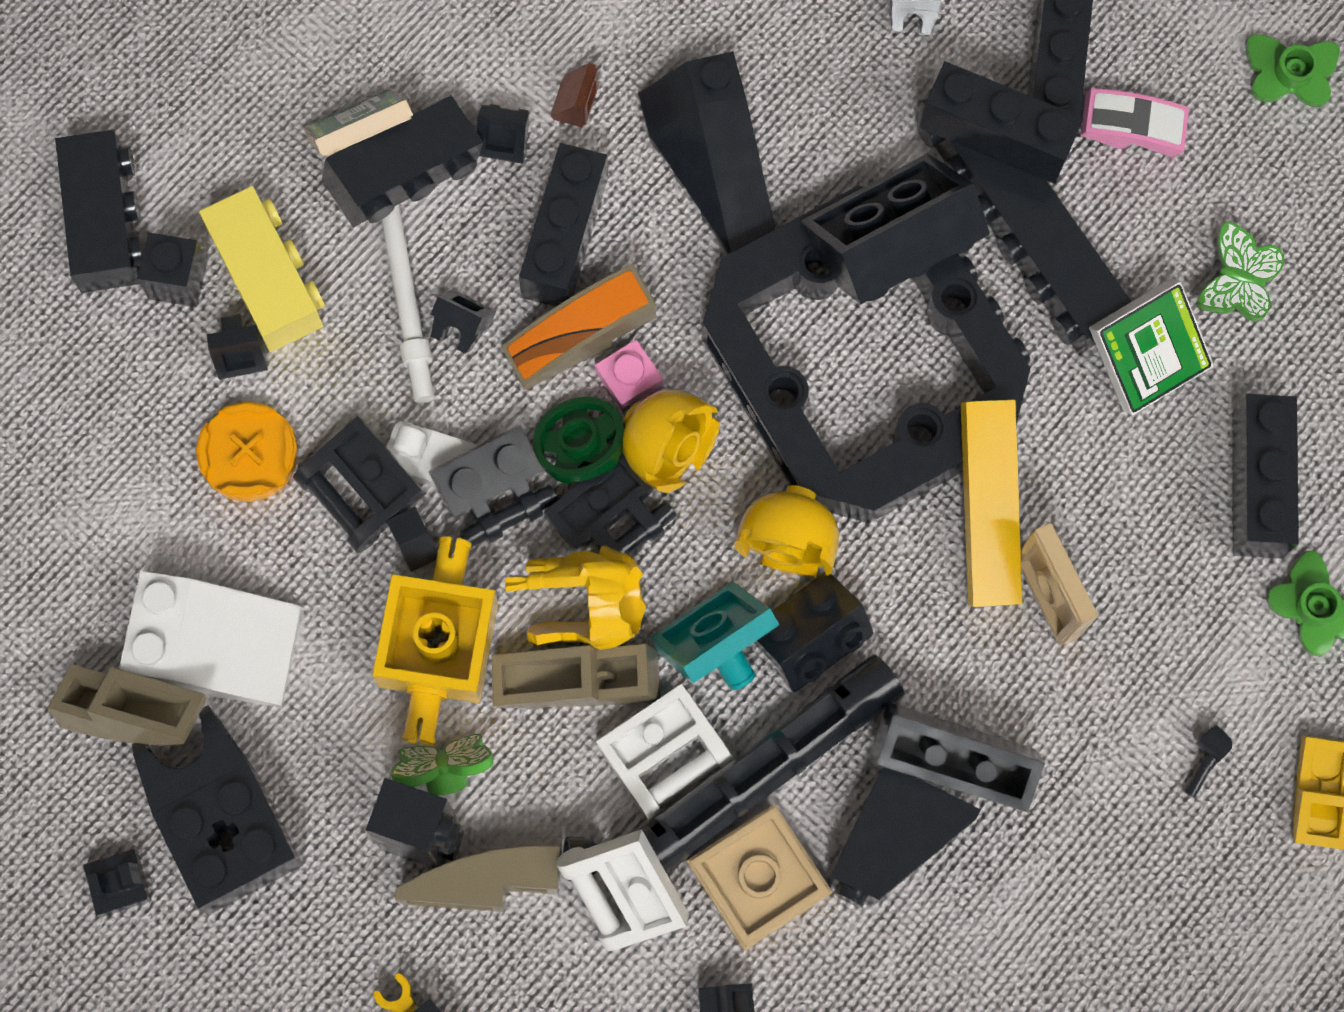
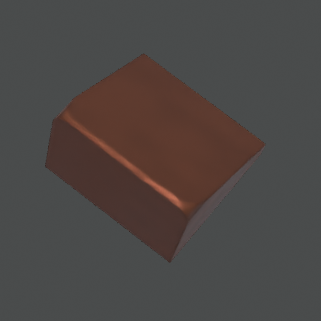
M588 63L564 76L551 111V118L553 120L581 128L587 124L599 88L598 68H596L595 64Z

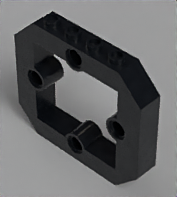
M858 185L722 257L703 320L701 339L789 486H800L813 491L816 494L815 500L825 505L833 514L872 523L963 472L961 406L946 415L937 407L928 403H917L909 406L902 412L897 422L891 445L839 472L804 414L809 395V386L806 378L799 370L792 367H776L745 317L746 314L793 289H796L802 296L810 300H822L836 292L838 285L830 272L819 276L807 270L806 266L809 263H823L803 231L800 221L864 187ZM959 254L951 255L933 265L924 275L912 278L928 303L927 319L935 331L948 335L984 394L971 401L1015 400L1017 425L1031 369L1029 366V353L1023 342L1018 337L1012 338L1003 325L1004 315L997 301L992 296L986 297L977 284L978 274L971 260L966 255L961 257ZM948 297L956 298L964 304L965 310L960 312L950 311L943 305L942 300ZM784 389L791 392L795 401L786 406L778 405L771 400L769 394L775 390ZM913 426H922L931 433L932 440L926 443L914 441L909 436L907 429Z

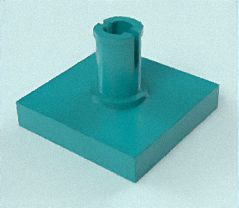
M732 581L649 638L655 649L658 650V654L691 683H695L717 668L727 686L731 690H738L747 686L756 677L742 650L779 626V623L768 606Z

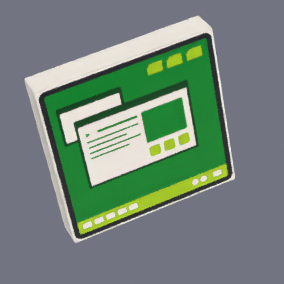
M1173 278L1089 327L1122 409L1125 413L1132 416L1214 367L1181 281Z

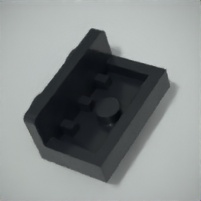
M824 572L772 610L779 626L755 641L754 644L780 670L789 689L792 692H797L808 683L817 680L824 671L847 654L859 649L866 640L872 637L874 632L863 604L832 574L826 575Z

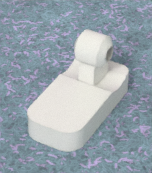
M400 421L394 426L387 444V448L417 482L433 487L436 486L428 473L429 470L478 446L477 444L434 430L416 426L407 421Z

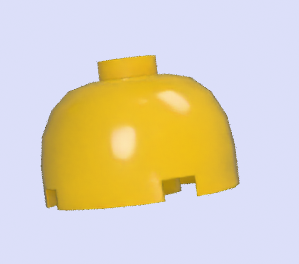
M664 389L635 403L625 416V428L623 431V454L631 469L642 481L659 492L669 493L682 487L687 483L679 478L691 463H693L698 472L715 445L720 429V422L712 417V413L718 412L716 407L701 397L680 389Z
M791 485L787 486L785 492H771L753 501L742 517L734 548L746 558L749 556L750 549L763 555L761 565L770 569L794 575L816 577L819 567L824 568L826 575L832 573L840 534L836 519L825 505L815 500L816 494L807 488Z

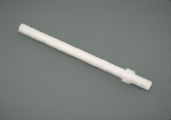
M398 204L387 217L382 219L404 341L399 347L403 366L409 368L414 402L427 403L434 399L428 364L432 362L429 341L423 339Z

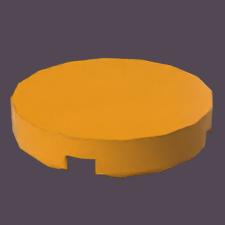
M248 401L227 405L217 412L218 415L212 418L209 424L207 422L199 433L196 447L199 470L211 488L227 499L248 503L267 499L284 488L294 474L299 456L296 435L287 420L268 405Z

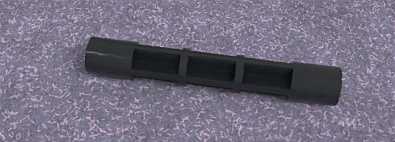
M872 654L840 678L833 686L824 690V693L777 728H773L764 738L720 771L713 773L709 776V779L661 815H657L647 825L645 824L638 829H642L666 874L689 858L690 854L735 820L745 816L751 808L795 775L798 776L806 770L807 766L852 732H856L883 712L887 702L895 703L903 697L905 692L901 683L889 666L879 656Z

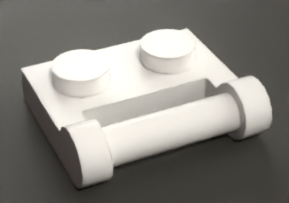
M682 684L596 741V746L648 821L662 813L660 807L716 768L721 770L734 760ZM698 738L706 751L648 790L640 777Z
M642 829L587 849L582 847L572 848L557 859L556 866L564 879L572 881L599 928L597 937L606 951L618 950L687 926L689 913ZM598 871L626 921L620 918L617 919L592 872Z

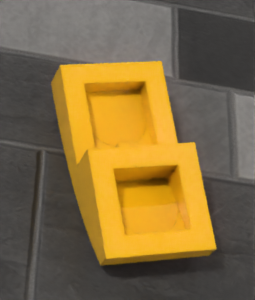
M1309 735L1301 736L1293 818V841L1295 843L1344 850L1343 740Z

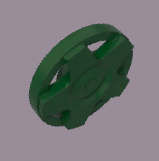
M595 397L573 398L558 404L540 420L533 435V451L542 469L555 480L567 484L589 480L604 472H610L620 461L619 457L623 452L625 424L618 410L609 402ZM586 410H596L605 414L597 418H590ZM563 418V426L560 429L549 431L558 420ZM615 437L612 446H610L608 442ZM544 455L557 457L555 465L551 464Z

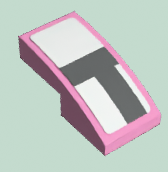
M1091 88L1086 91L1084 119L1080 136L1121 150L1131 144H1135L1174 158L1184 152L1189 107L1136 93Z

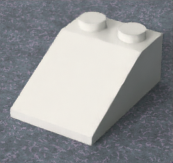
M140 571L119 669L201 692L205 696L283 708L302 607L195 579Z

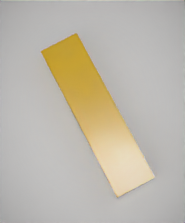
M1015 400L961 402L968 606L983 607L1022 604Z

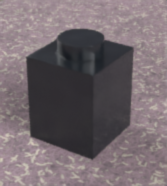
M148 232L137 280L149 300L197 307L208 261L197 240Z

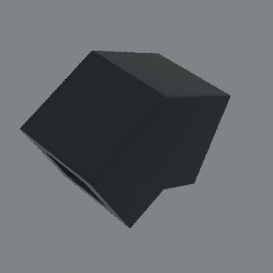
M415 507L386 520L411 572L437 559L438 553Z
M752 983L728 984L698 989L700 1012H755Z

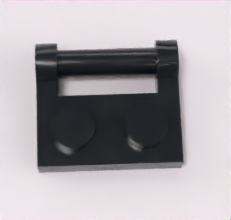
M356 416L293 475V479L303 490L309 489L349 535L347 542L356 553L365 551L377 541L380 534L389 527L386 520L407 511L426 494L417 481L359 416ZM331 466L338 470L374 512L364 522L324 476Z

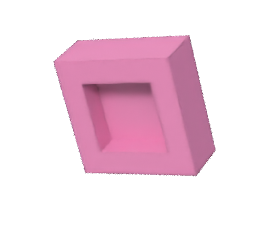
M634 340L594 365L596 374L621 411L663 386L662 376L637 340Z

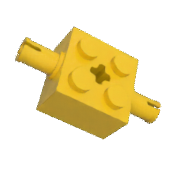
M448 536L439 538L433 580L392 574L372 674L379 688L403 691L411 695L401 740L417 744L420 724L422 723L419 740L425 746L435 745L436 739L434 738L441 701L453 699L481 703L498 610L495 590L463 585L472 543L457 538L452 558L454 543H451L452 537ZM436 631H443L447 642H440L438 648H430L428 641L425 639H434Z

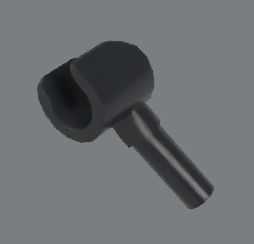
M1218 725L1211 727L1195 743L1207 756L1200 762L1183 791L1192 798L1197 796L1210 771L1232 749L1231 738Z

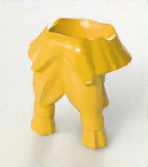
M602 546L599 554L585 550L573 552L564 558L529 559L526 562V573H530L529 576L509 575L505 579V591L579 586L587 588L589 620L573 622L546 621L533 624L527 631L528 641L531 644L540 646L558 642H566L567 644L584 643L603 650L616 648L639 633L646 609V603L642 599L640 579L644 574L633 557L626 553L616 551L608 546Z

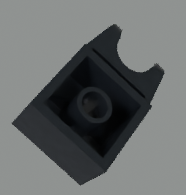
M207 705L202 708L199 714L201 730L204 736L203 750L198 759L191 765L179 769L165 767L154 755L150 746L142 743H133L132 751L152 816L197 908L207 915H211L303 866V863L258 773L216 713ZM228 829L232 832L238 830L239 834L232 838L235 847L227 851L221 845L218 846L223 832Z

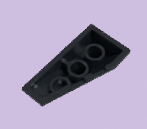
M733 51L687 61L638 93L650 142L656 151L661 153L674 172V177L682 189H686L699 208L701 217L727 255L776 229L748 104Z

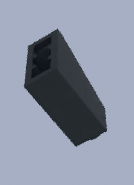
M882 767L827 883L837 887L834 892L835 896L859 908H863L865 902L876 905L967 829L977 819L981 809L914 776Z

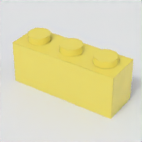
M251 186L199 211L207 231L270 353L323 327L318 310L324 308L325 304L312 280L303 284L296 269L304 266L292 240L289 239L282 243L275 228L283 224L270 198L260 201L254 187Z

